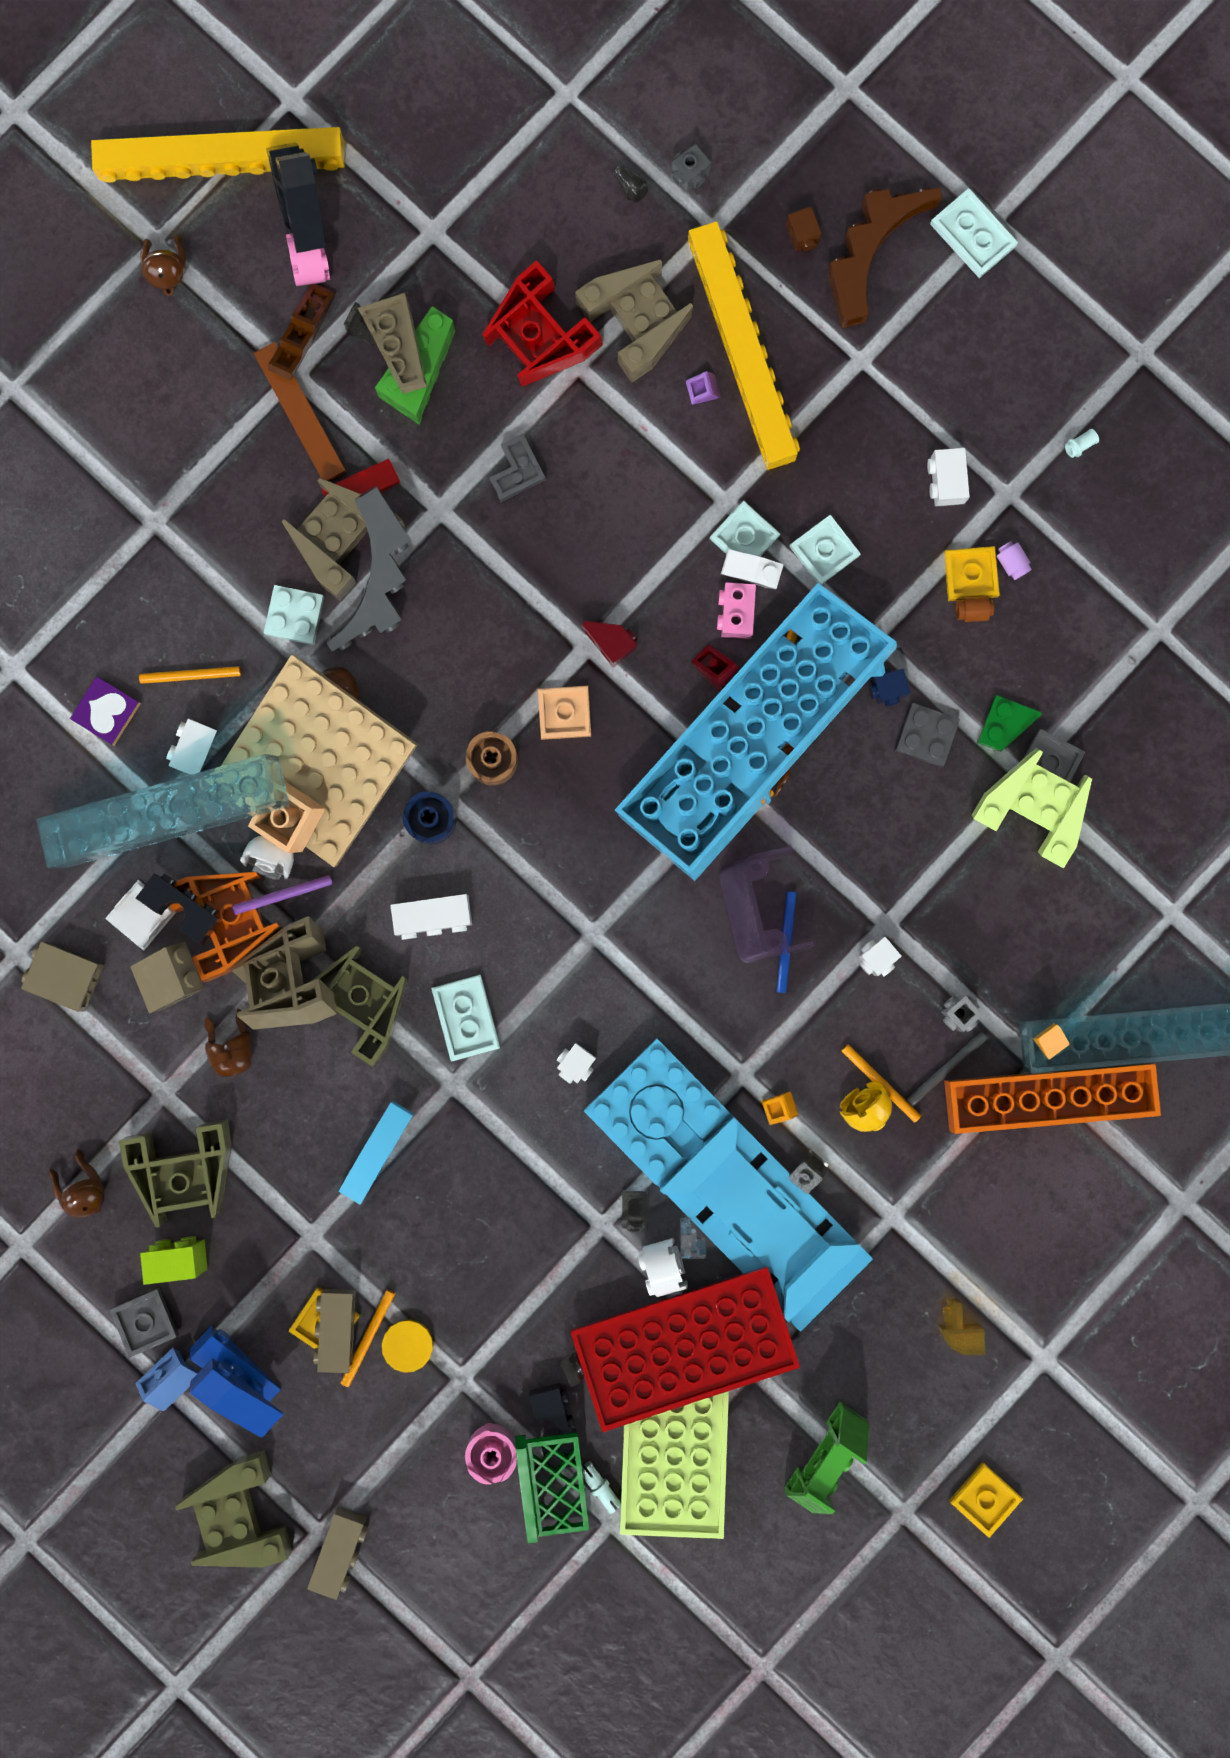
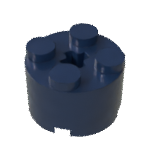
M424 791L409 799L403 812V824L407 832L417 841L429 845L439 844L448 839L454 832L456 812L452 804L444 796L435 792ZM429 812L432 815H436V817L433 818L432 824L428 823L427 821L424 822V820L427 819L426 814Z

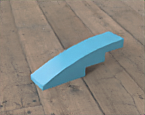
M391 1101L338 1192L358 1204L363 1202L414 1113Z

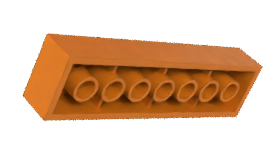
M1152 1063L944 1080L949 1131L954 1134L1161 1116L1156 1064Z

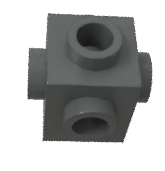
M695 144L686 152L681 151L673 158L671 177L675 184L679 187L682 186L686 192L693 187L698 188L710 174L711 162Z

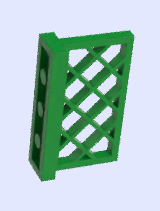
M578 1433L526 1439V1435L515 1436V1450L527 1542H538V1537L589 1530ZM573 1442L574 1449L568 1456L558 1450L563 1443ZM543 1446L549 1451L540 1459L533 1454L532 1447ZM553 1454L563 1460L557 1469L546 1463ZM567 1464L577 1470L571 1479L561 1473ZM542 1467L551 1473V1476L545 1483L536 1477L537 1472ZM556 1477L566 1483L560 1492L549 1486ZM570 1488L580 1493L574 1502L564 1497ZM544 1491L555 1497L548 1506L539 1501V1497ZM559 1501L569 1507L562 1516L553 1510V1507ZM575 1511L583 1517V1522L571 1523L567 1518ZM547 1514L558 1520L553 1526L542 1527V1520Z

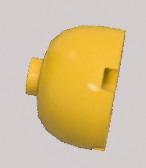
M870 1082L866 1084L868 1088L860 1092L859 1088L851 1091L840 1104L842 1109L840 1114L850 1127L860 1132L882 1129L892 1112V1102L883 1084Z

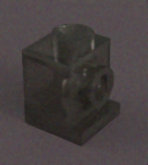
M355 302L344 322L346 331L374 346L375 340L367 325H363L364 319L358 310L361 306Z

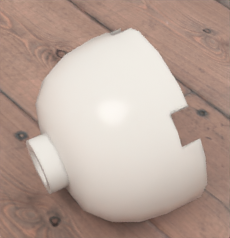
M258 836L247 844L240 861L245 867L247 863L254 866L253 872L279 880L281 875H284V879H288L293 866L294 856L293 853L285 852L265 837Z

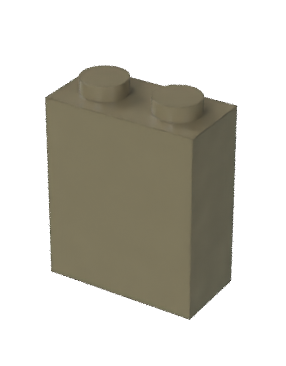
M41 941L40 945H37L33 950V962L30 968L26 969L23 974L21 989L74 1011L85 1012L105 964L53 943Z
M186 942L165 947L130 966L149 1014L169 1008L204 990Z

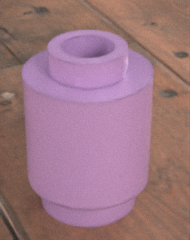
M1010 541L998 549L1000 551V554L997 555L998 560L1008 576H1012L1014 580L1032 570L1029 565L1031 562L1019 542L1013 544Z

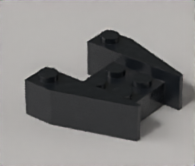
M296 142L267 147L266 151L286 234L292 236L296 253L326 248L314 175H318L315 159H310V155L304 152L303 148L299 149V145Z

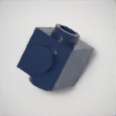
M891 668L885 669V674L874 677L871 680L872 684L869 685L872 699H876L878 705L885 703L886 707L900 703L901 698L907 697L911 693L904 669L893 672Z

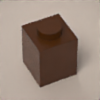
M812 207L788 214L785 226L795 252L801 250L807 252L816 248L822 233Z

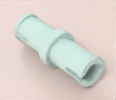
M592 1462L585 1463L584 1465L590 1474L582 1467L583 1479L591 1488L590 1493L594 1497H598L609 1514L615 1512L616 1510L610 1501L617 1508H620L621 1500L617 1498L609 1487V1481L601 1477Z

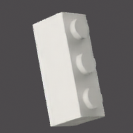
M467 894L391 905L394 935H401L402 940L417 938L416 933L426 932L427 936L441 935L443 929L452 928V933L467 931V926L472 925L469 896Z

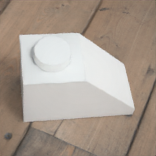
M728 549L721 574L764 588L776 589L784 564Z

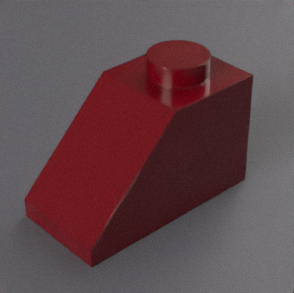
M585 621L582 624V630L613 668L637 650V644L635 643L637 638L629 628L625 630L621 625Z
M711 645L706 646L691 660L692 664L719 692L740 670L736 663Z

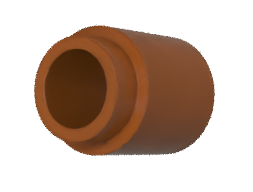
M988 596L963 597L962 600L956 601L957 620H963V622L989 621L990 616L994 615V603L989 601Z

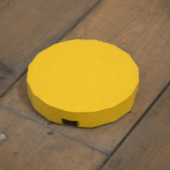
M406 1319L391 1325L384 1334L382 1341V1354L386 1362L395 1370L404 1373L415 1372L424 1367L430 1359L434 1348L429 1329L421 1322L412 1319Z

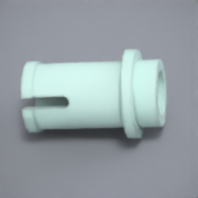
M1089 429L1076 439H1069L1065 445V450L1070 457H1079L1084 450L1097 444L1099 437L1095 430Z

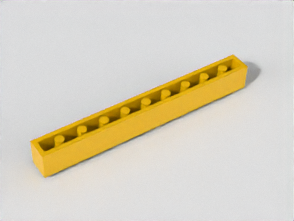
M340 127L91 140L92 170L100 181L109 183L120 179L139 181L141 178L162 180L165 177L185 179L195 175L203 177H213L215 174L236 176L239 173L259 175L271 171L266 151L267 147L296 142L299 145V149L303 148L304 152L310 155V159H315L317 169L333 171L338 168H345L344 140Z
M717 221L691 229L688 233V243L766 469L770 470L794 462L798 454L797 452L800 451L796 437L792 438L789 429L792 428L789 415L783 413L781 406L784 403L781 392L776 391L773 383L776 381L774 371L771 367L768 368L765 361L767 359L766 348L764 344L760 345L757 338L759 336L758 325L756 321L752 322L749 314L751 313L750 302L748 298L744 299L741 291L743 290L742 279L740 275L736 276L733 268L735 267L734 256L732 252L728 253L725 245L728 243L724 229L720 230Z

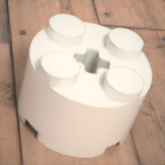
M674 1238L643 1246L642 1251H640L641 1255H638L642 1271H647L648 1280H646V1287L650 1296L660 1297L688 1288L687 1280L682 1281L681 1275L685 1274V1269L678 1246H673Z

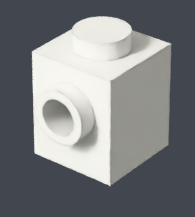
M881 937L876 942L873 940L869 941L861 948L863 953L858 956L862 960L859 963L868 975L871 973L874 976L882 974L883 977L895 968L893 963L901 957L886 937Z
M575 1043L570 1051L565 1048L558 1057L557 1061L560 1065L557 1068L561 1071L558 1075L570 1084L573 1080L576 1083L580 1079L586 1081L594 1070L590 1066L596 1057Z

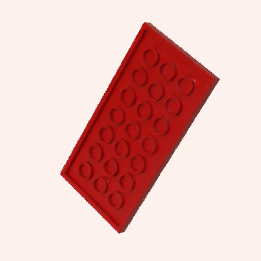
M767 1266L570 1331L602 1432L800 1368Z

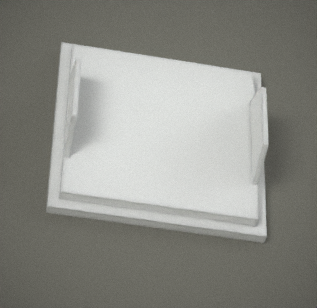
M138 880L105 919L145 951L177 912L172 911L169 906L162 915H159L135 899L145 886Z

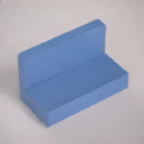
M172 1348L135 1384L144 1402L161 1411H165L190 1387V1381L199 1372L187 1366L180 1351Z

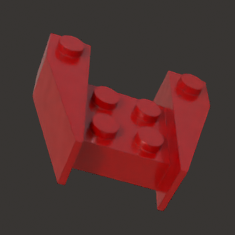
M537 260L516 278L482 334L488 347L500 337L525 366V369L517 375L522 387L584 362L603 346L601 335L586 317L565 333L541 305L540 302L555 290L552 277Z

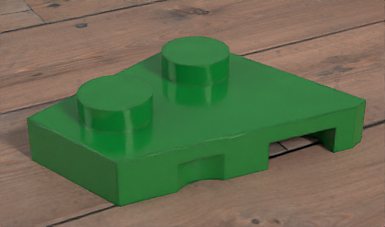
M996 695L992 701L977 743L1001 752L1036 721L1042 712Z

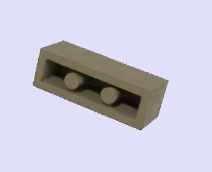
M325 1288L321 1296H317L316 1311L320 1312V1322H316L315 1338H319V1346L315 1348L313 1357L314 1364H318L317 1372L349 1373L352 1369L356 1290Z
M338 1506L309 1582L308 1590L337 1600L340 1591L346 1592L351 1578L346 1574L349 1566L355 1567L360 1553L355 1551L358 1541L364 1542L369 1528L364 1526L367 1519L366 1516Z

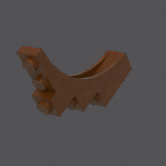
M925 187L912 194L899 193L891 198L889 189H873L865 194L862 209L866 224L863 222L855 223L847 229L845 243L849 258L841 256L834 259L833 262H830L828 269L829 281L841 328L866 322L869 314L866 298L867 274L876 251L888 235L902 223L920 213L938 208L942 199L940 187L934 189Z

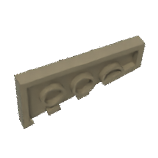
M399 294L359 307L358 310L366 322L401 392L405 394L427 387L406 294Z

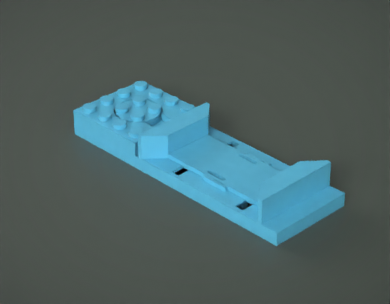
M817 583L615 809L616 813L695 881L763 805L761 800L767 804L771 802V788L869 678L885 674L884 662L897 648L896 641L821 584ZM790 629L802 638L796 645L784 636ZM848 674L856 679L850 687L843 682V679ZM729 697L741 705L735 713L723 704ZM786 743L794 748L789 755L781 750Z
M657 1038L584 1109V1112L655 1185L659 1186L660 1191L666 1194L742 1273L765 1266L768 1267L769 1273H773L778 1278L773 1285L783 1316L800 1332L873 1260L843 1227ZM762 1152L768 1159L756 1170L750 1162ZM707 1206L713 1214L702 1223L696 1216ZM827 1219L833 1226L821 1236L815 1229Z

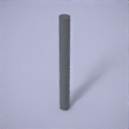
M983 1032L978 1033L906 1099L912 1107L917 1104L988 1039Z

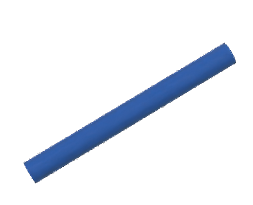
M796 892L786 893L776 992L780 993L787 992Z

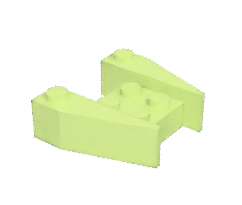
M1035 748L984 793L972 813V817L997 831L1007 812L1011 809L1050 830L1038 853L1064 868L1078 844L1092 778L1084 774L1077 786L1036 764L1043 751Z

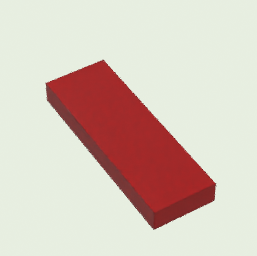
M386 459L335 484L363 494L375 485L382 492L401 482L390 459ZM322 489L324 497H326L328 493Z

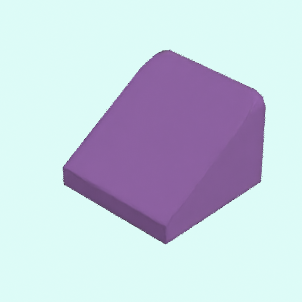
M706 371L686 380L691 404L693 405L721 397L716 376L711 372Z

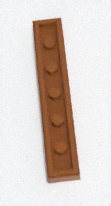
M273 342L253 354L321 479L330 482L347 472L295 377L293 376L292 380H289L268 370V363L278 349L276 342Z

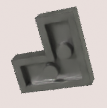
M524 434L501 444V448L511 467L490 477V481L501 502L546 481Z

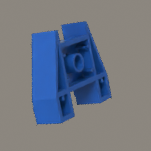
M210 1326L190 1348V1359L202 1368L190 1381V1394L213 1411L262 1438L283 1416V1412L270 1403L281 1388L231 1341L230 1336L224 1330H217Z

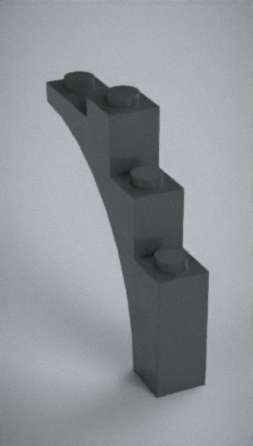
M377 485L355 498V503L365 520L370 537L372 553L370 578L365 594L354 614L342 628L327 639V645L332 652L337 648L339 651L344 650L352 644L350 640L358 635L360 638L366 636L373 631V625L377 627L380 633L384 630L389 633L400 625L399 621L402 620L400 613L386 593L390 591L393 594L404 587L403 582L406 581V577L390 553L394 551L398 554L408 548L407 542L410 541V537Z

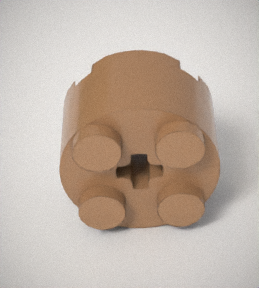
M487 731L478 734L470 741L466 751V764L472 775L481 783L499 785L505 783L514 775L518 767V755L513 743L507 736ZM490 753L493 756L498 755L496 757L497 762L494 764L491 762L486 763L489 760L487 755Z

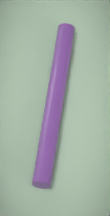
M327 875L234 904L232 909L234 914L237 915L332 885V880Z

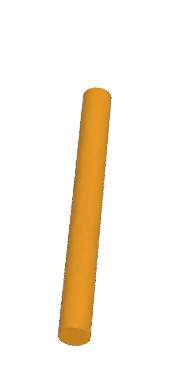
M241 667L139 674L140 684L237 677L241 676Z
M849 1044L841 1050L872 1082L883 1084L890 1099L914 1123L920 1119L921 1115Z
M386 1289L353 1356L352 1369L349 1373L344 1374L340 1382L343 1386L350 1387L395 1296V1292Z

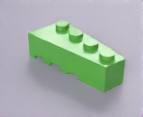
M433 306L415 330L427 387L403 394L389 368L375 387L380 399L419 425L424 409L431 397L430 394L434 383L439 376L442 362L445 360L455 334L453 320Z

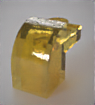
M957 1298L947 1299V1306L943 1308L944 1321L948 1322V1325H938L942 1339L957 1353L963 1355H985L984 1328L979 1323L963 1324L962 1302Z

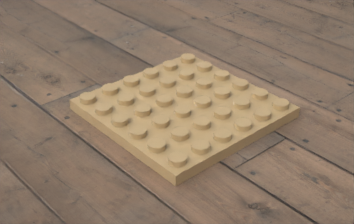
M292 654L213 779L255 810H257L271 782H287L325 807L326 809L306 847L331 866L336 867L418 744L299 656Z

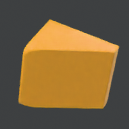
M1053 1023L1033 1038L1048 1060L1070 1045L1063 1031L1056 1023Z
M790 1091L761 1101L769 1125L787 1121L798 1116V1111Z

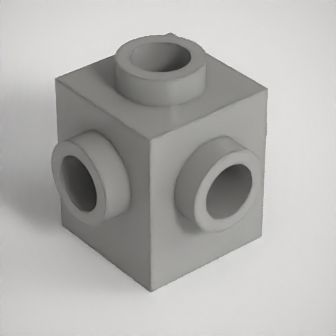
M965 995L952 996L944 1003L946 1008L941 1011L945 1016L943 1019L944 1023L952 1031L956 1029L960 1032L972 1030L979 1023L978 1019L983 1015L978 1010L980 1008L978 1003L971 996L967 997ZM959 1008L963 1012V1015L960 1018H958L955 1015V1012Z

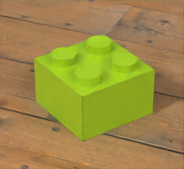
M196 1236L180 1238L181 1241L171 1243V1239L155 1241V1244L148 1245V1249L140 1253L143 1285L194 1279L208 1270L205 1239L196 1240Z

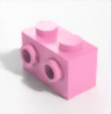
M725 583L724 590H719L718 605H723V614L718 615L717 630H721V637L752 638L756 584Z

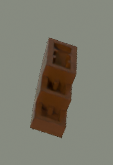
M317 284L310 285L291 315V323L280 339L279 348L268 363L269 371L292 380L322 325L335 297V292Z

